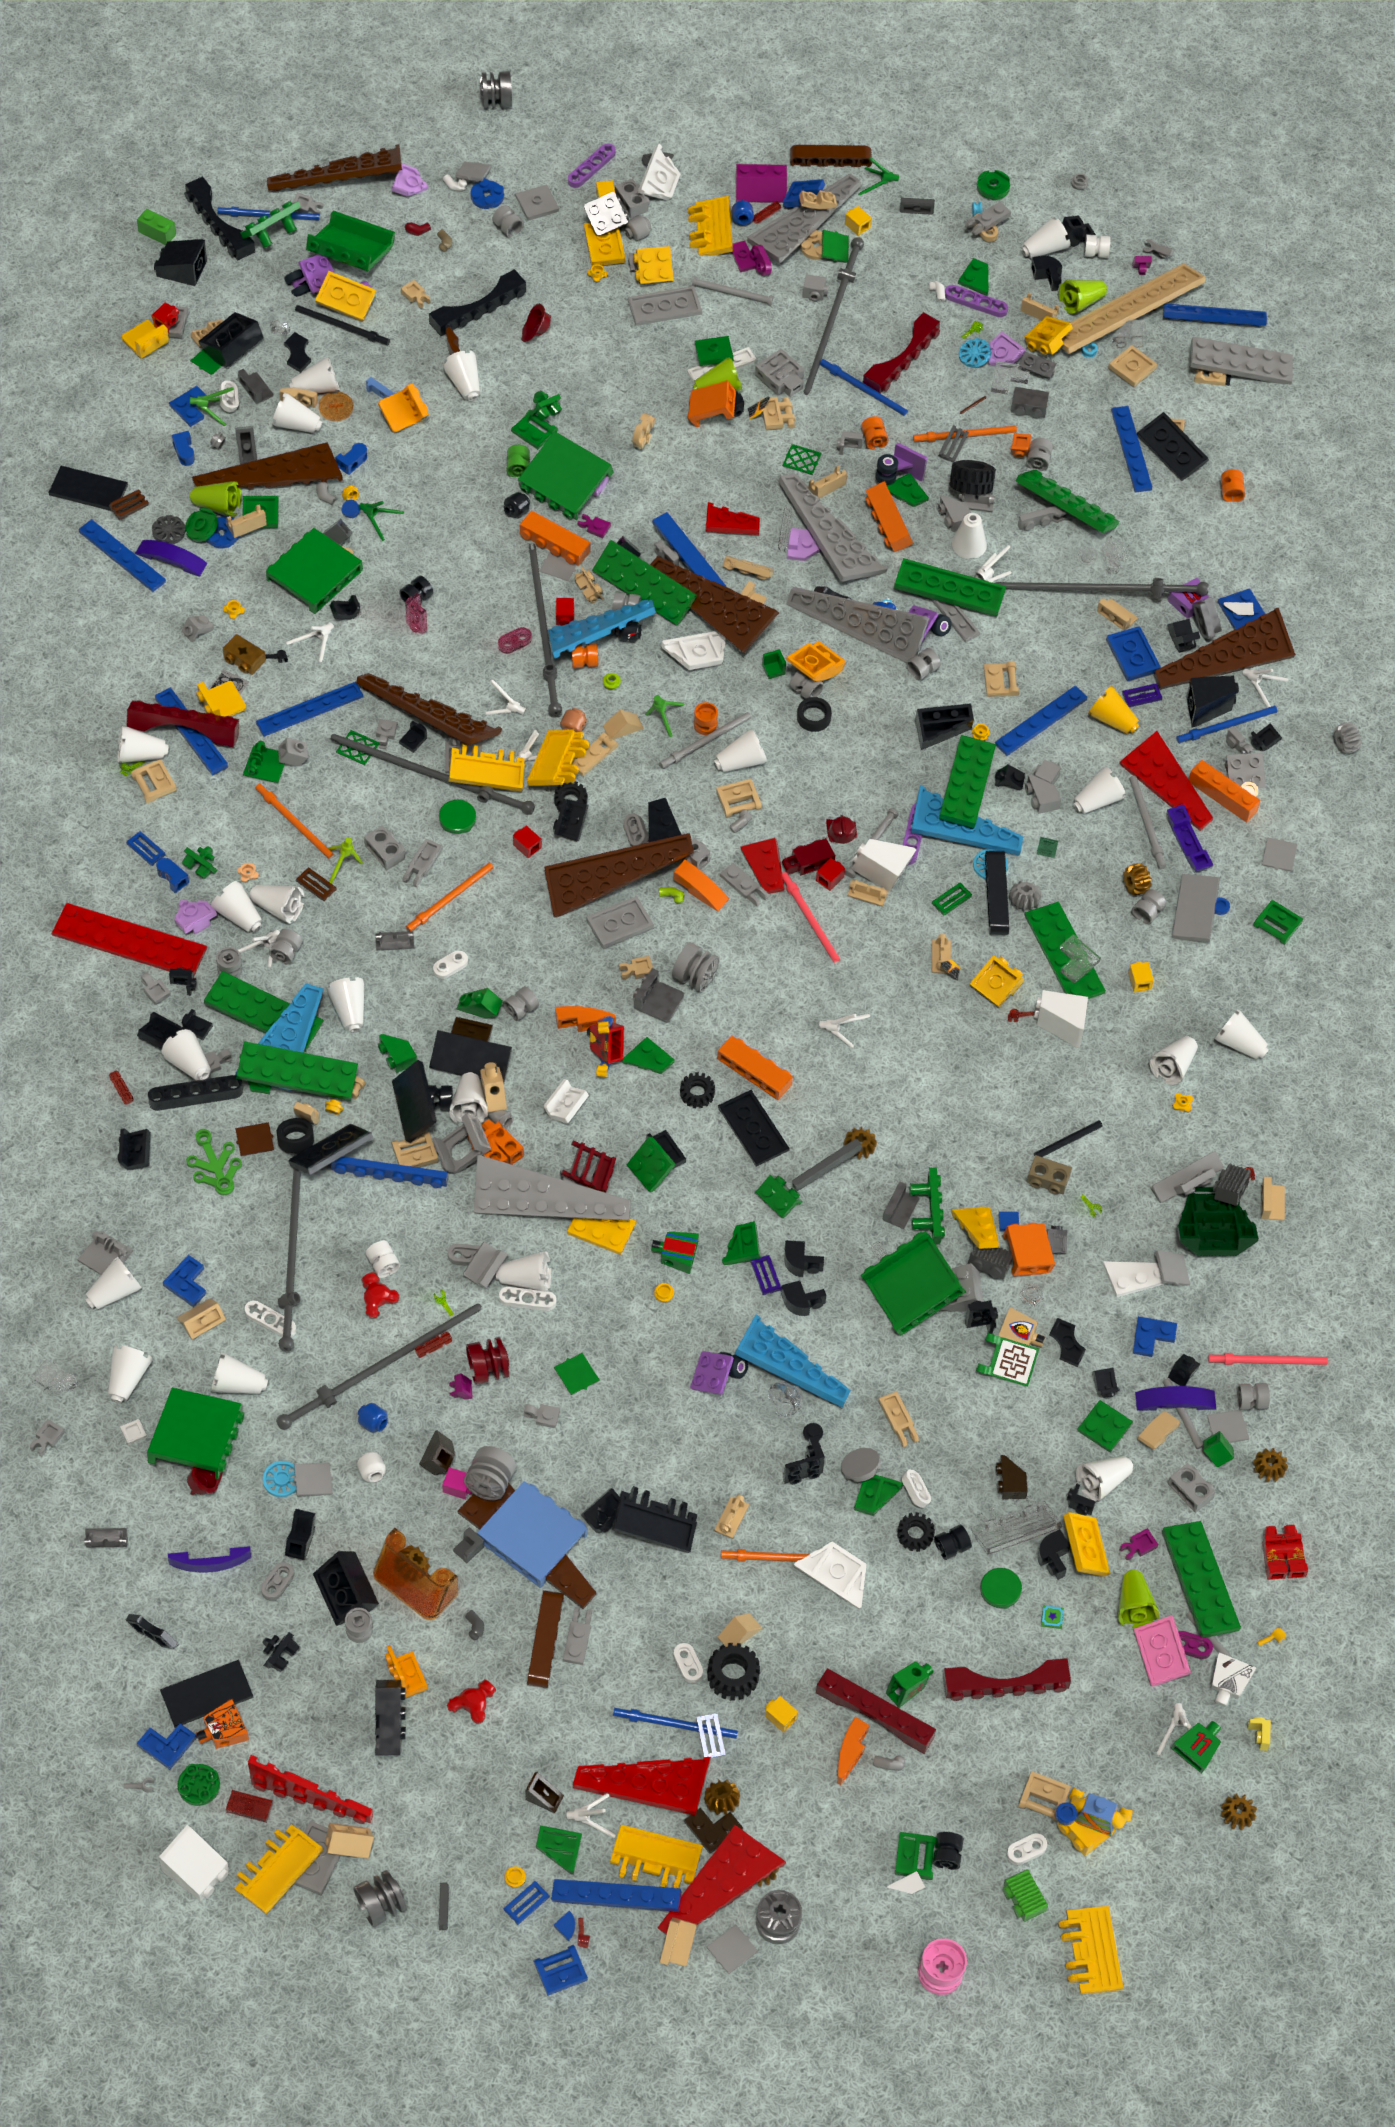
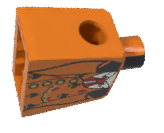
M233 1699L205 1715L203 1719L206 1728L196 1732L200 1744L212 1739L216 1749L249 1740L248 1732Z

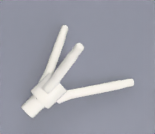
M329 622L322 626H312L311 630L316 631L287 641L286 644H292L316 635L322 639L319 662H322L328 634H330L334 625Z
M1244 669L1243 675L1251 680L1267 708L1271 707L1258 683L1263 678L1278 681H1288V678L1265 675V673L1273 672V669Z
M490 680L492 685L509 702L506 709L487 711L485 714L518 712L523 715L526 708L511 699L494 680Z
M537 730L533 731L523 750L517 754V757L525 758L524 762L536 760L537 758L529 750L539 735Z
M276 929L266 936L255 937L252 941L257 942L247 945L238 951L241 953L260 944L271 949L280 931ZM270 955L268 958V967H271L273 958Z
M851 1014L836 1020L820 1021L819 1028L831 1031V1033L852 1048L854 1045L839 1033L840 1024L870 1017V1014L860 1016Z
M1181 1703L1174 1705L1175 1710L1173 1711L1171 1724L1159 1746L1157 1755H1160L1175 1726H1186L1188 1730L1192 1728Z
M608 1793L588 1805L575 1808L574 1811H567L568 1820L582 1821V1823L588 1824L613 1838L616 1837V1834L590 1820V1815L606 1812L604 1808L590 1809L608 1798Z

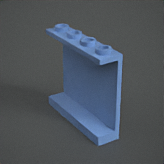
M524 1481L477 1534L484 1540L486 1548L541 1588L546 1583V1576L581 1536L586 1538L587 1526L580 1519H574L567 1509L558 1507L551 1497L542 1495L535 1485H529Z

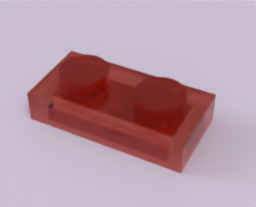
M232 1790L226 1812L267 1823L273 1800Z

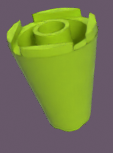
M1068 279L1060 284L1059 300L1063 301L1066 305L1063 308L1067 313L1074 314L1105 297L1107 285L1102 280Z
M730 357L694 380L695 384L692 385L693 389L696 390L728 380L736 391L743 390Z
M233 481L198 486L191 490L190 500L199 507L208 508L227 517H235L237 513H234L236 506H241V489L237 488L236 485L238 483Z
M1129 1570L1123 1575L1118 1620L1123 1626L1125 1624H1134L1132 1628H1137L1153 1622L1156 1618L1158 1620L1159 1609L1143 1573L1137 1570Z

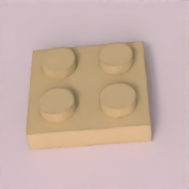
M1131 345L1111 361L1108 368L1135 387L1156 370L1158 364Z

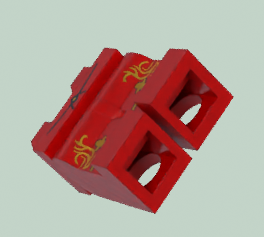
M1295 1525L1284 1526V1534L1277 1535L1275 1526H1267L1265 1528L1262 1546L1267 1580L1285 1579L1286 1575L1288 1579L1304 1578L1307 1576L1309 1570L1305 1561L1301 1533H1297Z

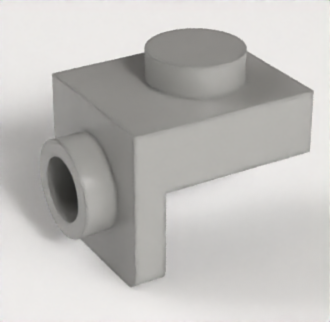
M842 431L841 438L837 440V449H840L839 455H843L844 447L861 449L863 433Z
M205 615L188 617L182 632L191 642H194L198 634L211 632L214 629V625Z

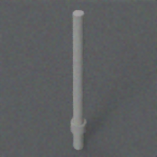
M747 712L682 750L674 751L668 758L659 762L660 767L663 769L672 763L676 764L682 760V757L751 719L750 713Z
M1131 776L1129 779L1152 846V855L1156 858L1159 869H1164L1166 864L1163 858V849L1159 846L1137 777Z

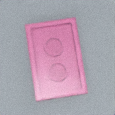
M1172 1615L1134 1628L1152 1687L1192 1674Z

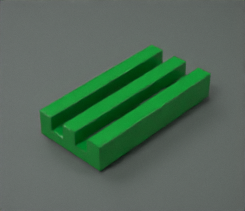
M960 882L933 900L932 905L945 916L970 899L972 894ZM957 890H962L958 894L953 895L951 898H949V900H947L943 904H939L941 901H943L945 898H947Z

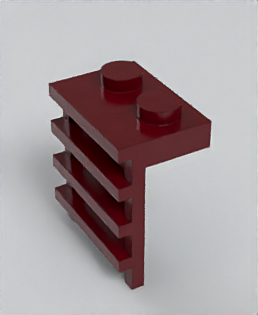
M573 1140L571 1145L578 1149L570 1173L563 1170L561 1175L589 1188L606 1193L609 1179L614 1171L613 1167L616 1157L611 1158L605 1152L600 1153L594 1147L589 1148L585 1146V1143H578ZM585 1151L588 1155L581 1176L578 1177L575 1175L582 1152ZM594 1155L599 1159L591 1182L585 1179Z

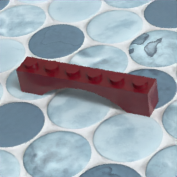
M923 312L913 322V337L907 348L900 355L889 361L873 364L863 375V383L880 394L883 391L886 392L893 380L897 381L901 372L909 368L911 361L919 357L923 348L927 349L931 340L939 336L940 321Z
M139 700L131 701L127 709L126 727L135 730L146 731L159 725L175 724L193 728L219 745L234 747L238 740L239 719L231 716H218L213 713H201L196 710H184L178 707L149 704Z
M1068 1658L1046 1660L1031 1673L1009 1679L986 1677L966 1667L944 1668L943 1672L946 1699L951 1698L953 1701H959L964 1697L971 1696L972 1699H981L984 1695H992L998 1698L1008 1693H1013L1014 1696L1024 1695L1025 1692L1043 1694L1046 1690H1054V1692L1059 1693L1069 1689L1071 1684Z
M828 1668L817 1683L816 1694L836 1705L850 1708L873 1719L891 1731L903 1743L923 1754L926 1753L935 1738L936 1729Z

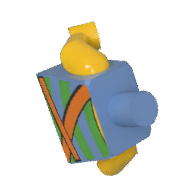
M1073 1787L1068 1797L1071 1799L1070 1803L1077 1809L1075 1820L1077 1824L1110 1837L1114 1828L1121 1829L1127 1821H1131L1133 1810L1121 1807L1120 1812H1118L1117 1804L1104 1797L1089 1793L1085 1798H1082L1085 1792Z

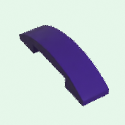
M142 540L135 552L136 555L150 560L156 558L183 568L184 572L198 577L201 576L207 566V562L197 555L176 545L157 540Z
M1180 805L1167 809L1168 819L1174 836L1190 866L1196 872L1213 867L1207 850H1203L1190 824L1191 818L1185 806Z
M1167 1386L1135 1392L1137 1411L1196 1407V1410H1216L1215 1391L1206 1388Z
M250 1546L230 1548V1556L189 1559L188 1552L167 1553L169 1565L181 1570L198 1573L227 1570L252 1558Z

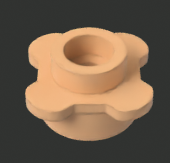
M245 863L237 869V872L241 875L242 882H248L250 879H257L259 877L258 872L255 871V865L252 863Z

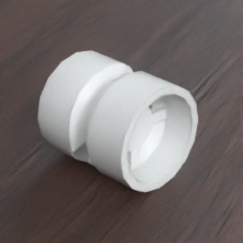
M1086 235L1084 257L1098 255L1099 258H1109L1110 236H1100L1097 238L1096 235Z
M387 1241L376 1242L366 1250L365 1254L370 1263L373 1264V1268L379 1278L389 1276V1273L391 1275L400 1268L401 1264L395 1254H393V1250Z

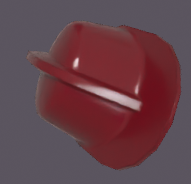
M536 304L531 309L522 329L521 340L523 342H528L535 335L540 336L548 330L551 315L545 312L542 304Z
M842 814L834 820H826L827 834L830 842L845 844L857 838L856 822Z
M192 1467L191 1472L187 1476V1483L191 1489L190 1494L205 1495L207 1493H215L223 1472L220 1473L219 1479H215V1471Z

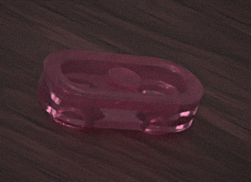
M520 627L501 636L498 639V649L502 653L508 654L527 646L532 640L531 631L528 628Z

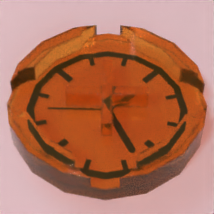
M343 392L327 393L319 401L320 414L330 421L345 420L353 412L352 398Z

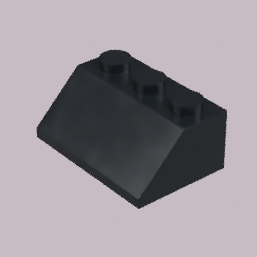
M234 312L198 342L216 363L228 367L264 337L258 321Z
M338 1551L313 1573L336 1626L345 1623V1617L350 1610L363 1608L370 1612L379 1604L354 1551Z

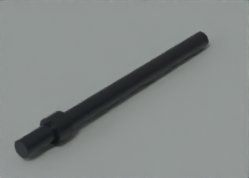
M300 305L295 307L296 312L366 337L374 343L377 341L387 346L390 343V339L380 336L375 331L364 330Z

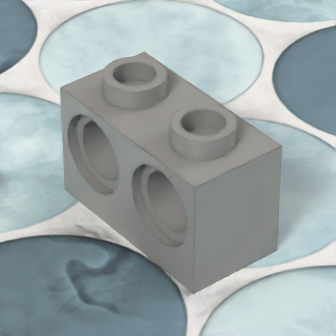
M633 178L615 185L616 196H619L622 202L621 206L630 219L648 212V205H650L648 197L638 193L640 185L636 184Z
M383 825L364 836L365 847L386 871L405 860L404 846L400 842L397 843L390 830L387 831Z
M1189 1463L1171 1475L1168 1485L1195 1513L1214 1498L1215 1491L1212 1484L1205 1481L1195 1467H1191ZM1182 1478H1187L1190 1482H1185ZM1196 1492H1200L1204 1496L1200 1497L1196 1495Z

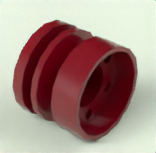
M500 1337L494 1338L495 1347H493L491 1340L487 1339L486 1349L484 1350L479 1341L466 1344L469 1367L474 1369L475 1376H472L475 1385L489 1382L490 1372H492L495 1380H499V1370H501L503 1378L509 1377L508 1354Z

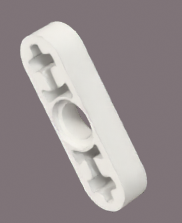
M504 1287L499 1292V1300L505 1306L543 1311L553 1310L556 1306V1296L548 1291ZM507 1293H511L509 1300L505 1299ZM517 1294H519V1301H516ZM529 1295L533 1297V1301L525 1303L522 1301V1298ZM537 1296H539V1304H536ZM546 1298H550L551 1301L548 1305L545 1304Z
M250 1301L245 1305V1315L247 1318L283 1337V1315L258 1301ZM255 1307H257V1311L259 1313L253 1312L251 1314L250 1308L254 1309ZM268 1316H273L276 1318V1321L273 1324H267L265 1319ZM293 1321L291 1325V1338L296 1334V1325Z

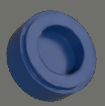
M347 500L343 503L341 510L346 517L355 518L360 513V506L355 500Z
M1218 897L1215 914L1225 915L1229 912L1230 903L1227 899Z
M1061 1803L1055 1813L1057 1821L1062 1825L1074 1823L1077 1817L1076 1807L1071 1803Z

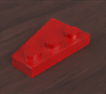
M708 502L706 532L759 535L760 517L743 512L735 513L729 511L727 507L718 508L714 506V503Z
M772 838L740 846L762 888L768 894L784 891L777 839Z

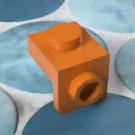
M1014 433L1010 449L1011 455L1017 458L1028 457L1032 438L1031 434Z

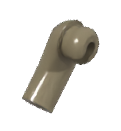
M441 229L437 233V236L442 240L439 248L446 252L452 245V238Z

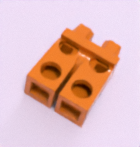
M488 1119L481 1125L491 1147V1150L483 1156L511 1165L524 1157V1147L499 1122L495 1124ZM467 1135L468 1141L470 1142L471 1147H472V1151H473V1150H474L473 1144H472V1142H471V1140H470L469 1135Z

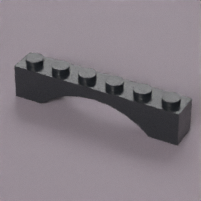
M203 176L185 184L186 192L184 194L187 201H191L195 211L202 214L203 221L206 224L209 223L212 233L219 236L220 243L223 246H227L231 257L234 256L238 261L255 253V243L252 238L247 237L243 239L240 232L244 230L228 225L215 213L211 204L212 189Z
M514 269L500 276L494 289L482 299L462 306H442L429 313V324L440 337L446 334V328L448 327L452 331L459 327H465L468 322L480 319L485 313H491L497 307L507 305L512 299L522 297L526 293V281Z

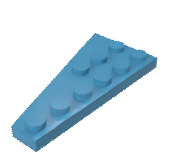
M642 600L635 605H625L618 610H608L601 615H591L580 621L574 620L563 626L557 625L552 627L548 632L554 658L559 657L562 651L568 650L570 652L575 650V647L580 643L588 644L610 634L611 629L616 627L622 629L631 620L637 622L655 614L653 601Z
M920 785L911 833L996 851H1005V853L1020 856L1023 836L1005 827L1000 828L992 824L993 821L987 818L984 820L977 817L975 828L939 819L944 799L941 798L940 794L936 792L933 794L927 791L926 787Z
M305 983L293 998L291 1004L282 1012L280 1018L271 1026L258 1044L304 1053L324 989Z
M756 1314L735 1355L833 1404L843 1407L851 1390L834 1376L825 1374L818 1363L814 1365L810 1362L808 1355L787 1338L778 1336L774 1332L775 1329L771 1325L766 1326L760 1321L761 1317Z

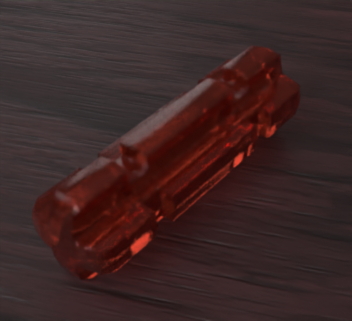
M774 201L771 205L756 213L753 218L754 223L758 224L781 208L779 202Z
M119 1071L111 1072L109 1074L110 1080L114 1083L119 1096L122 1097L123 1103L125 1105L134 1101L133 1096L129 1092L123 1078H121Z
M444 1332L440 1334L441 1337L437 1336L425 1342L424 1345L421 1344L415 1347L416 1355L421 1358L427 1352L431 1353L443 1347V1344L451 1343L452 1337L450 1333Z

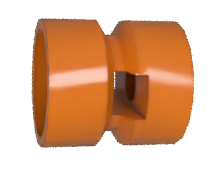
M873 416L862 422L861 429L869 449H875L874 446L883 448L888 444L889 439L882 418Z
M1237 469L1224 471L1221 474L1223 499L1226 502H1239L1245 497L1243 473Z
M581 644L577 645L575 650L571 651L572 668H583L584 664L588 667H598L597 644H588L585 648Z
M703 702L696 706L694 711V729L699 734L708 735L717 729L718 709L714 704Z

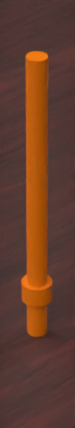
M1005 426L962 431L969 432L967 437L1015 433L1017 432V427ZM932 431L926 434L913 435V441L935 442V440L946 439L949 432L935 433ZM954 432L951 439L955 438L957 433Z
M260 783L255 787L268 804H272L328 859L334 855L330 849L277 800V796L272 791H268Z
M490 862L425 912H420L416 915L415 919L405 926L407 931L411 932L420 924L426 923L429 917L494 868Z
M737 1549V1551L721 1550V1559H737V1561L745 1562V1560L797 1562L810 1555L746 1551V1549Z

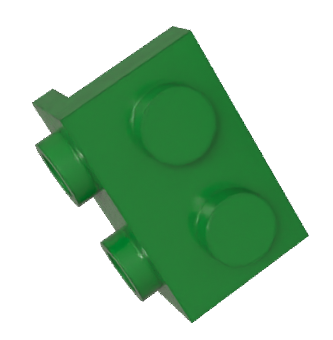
M769 1175L755 1193L777 1214L784 1218L796 1204L800 1205L803 1201L799 1198L800 1194L793 1188L789 1189L785 1185L787 1182L781 1176Z

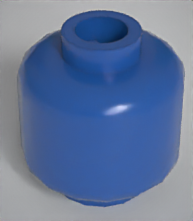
M745 200L734 203L731 212L735 224L740 226L750 224L754 218L752 205Z
M375 1403L363 1405L358 1411V1423L369 1432H380L388 1423L387 1412Z

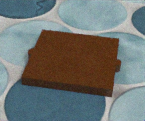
M269 1122L235 1128L237 1135L236 1144L239 1145L241 1156L274 1150L272 1140L274 1136L271 1134Z

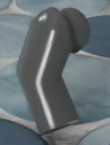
M470 1610L465 1615V1618L472 1624L469 1637L473 1640H478L484 1633V1622L473 1610Z

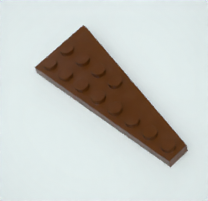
M397 144L394 149L390 150L381 148L379 152L374 154L365 152L359 158L350 156L330 161L329 165L324 167L315 165L313 169L308 171L299 169L292 175L290 173H283L268 177V191H280L283 188L295 189L302 185L313 186L316 183L327 184L334 180L346 181L349 178H364L367 175L379 176L386 172L397 173L399 170H402L400 145Z
M328 442L192 477L195 487L233 481L238 483L237 487L248 486V489H254V486L265 485L266 488L289 486L294 484V482L310 484L309 481L321 480V482H327L328 479L343 480L342 473Z
M659 556L650 564L697 594L690 608L743 653L749 649L779 614L774 608L739 594L719 583L710 581L690 570L679 567Z
M1278 607L1267 614L1261 615L1258 619L1246 623L1237 630H1233L1213 640L1212 643L1184 655L1183 658L1161 667L1154 672V676L1159 690L1190 683L1191 678L1215 677L1294 658L1296 654Z
M370 673L357 676L356 683L361 685L363 689L372 691L377 697L384 698L390 701L392 705L404 709L406 713L413 714L419 720L428 722L433 728L446 732L448 736L455 737L464 745H471L501 734L502 728L499 726L493 728L487 725V721L482 720L480 722L471 719L472 715L456 713V709L436 700H424L420 698L419 693H407L404 691V687L390 686L387 680Z
M690 833L545 866L554 918L563 916L694 853Z
M508 1482V1486L501 1499L486 1500L472 1494L460 1507L458 1514L480 1530L515 1490ZM566 1554L546 1576V1581L561 1593H564L566 1597L582 1609L596 1596V1591Z

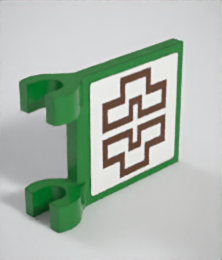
M987 1333L985 1340L995 1343V1350L990 1366L978 1363L976 1371L1028 1387L1039 1348Z

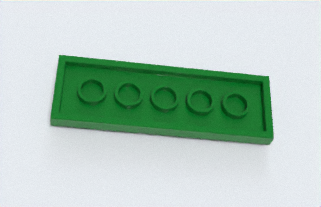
M1031 470L1018 475L1016 479L1017 483L1102 533L1115 529L1120 522L1115 519L1114 515L1101 511L1099 506L1086 502L1084 497L1076 496L1071 493L1070 489L1057 485L1055 480L1045 478L1040 471Z
M613 540L609 541L592 571L629 595H641V601L652 600L655 611L676 625L681 623L697 597V594Z
M905 558L902 560L894 584L895 589L996 617L998 616L1006 586Z
M964 735L960 736L939 819L975 828L996 744Z
M1059 901L1025 912L1024 916L1064 993L1085 996L1088 999L1105 994L1106 990Z
M224 971L220 973L204 999V1004L265 1034L290 1005V1003ZM315 1016L304 1052H306L324 1022L323 1019Z
M244 1041L236 1079L351 1101L358 1063Z
M1196 1521L1163 1527L1162 1534L1200 1637L1205 1638L1240 1631L1239 1620L1202 1522Z

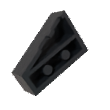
M971 703L917 709L915 722L920 749H926L971 730L974 722Z
M666 797L648 802L649 842L682 835Z
M376 1680L375 1755L401 1754L402 1739H406V1727H402V1720H406V1707H402V1700L406 1698V1688L401 1687V1680Z

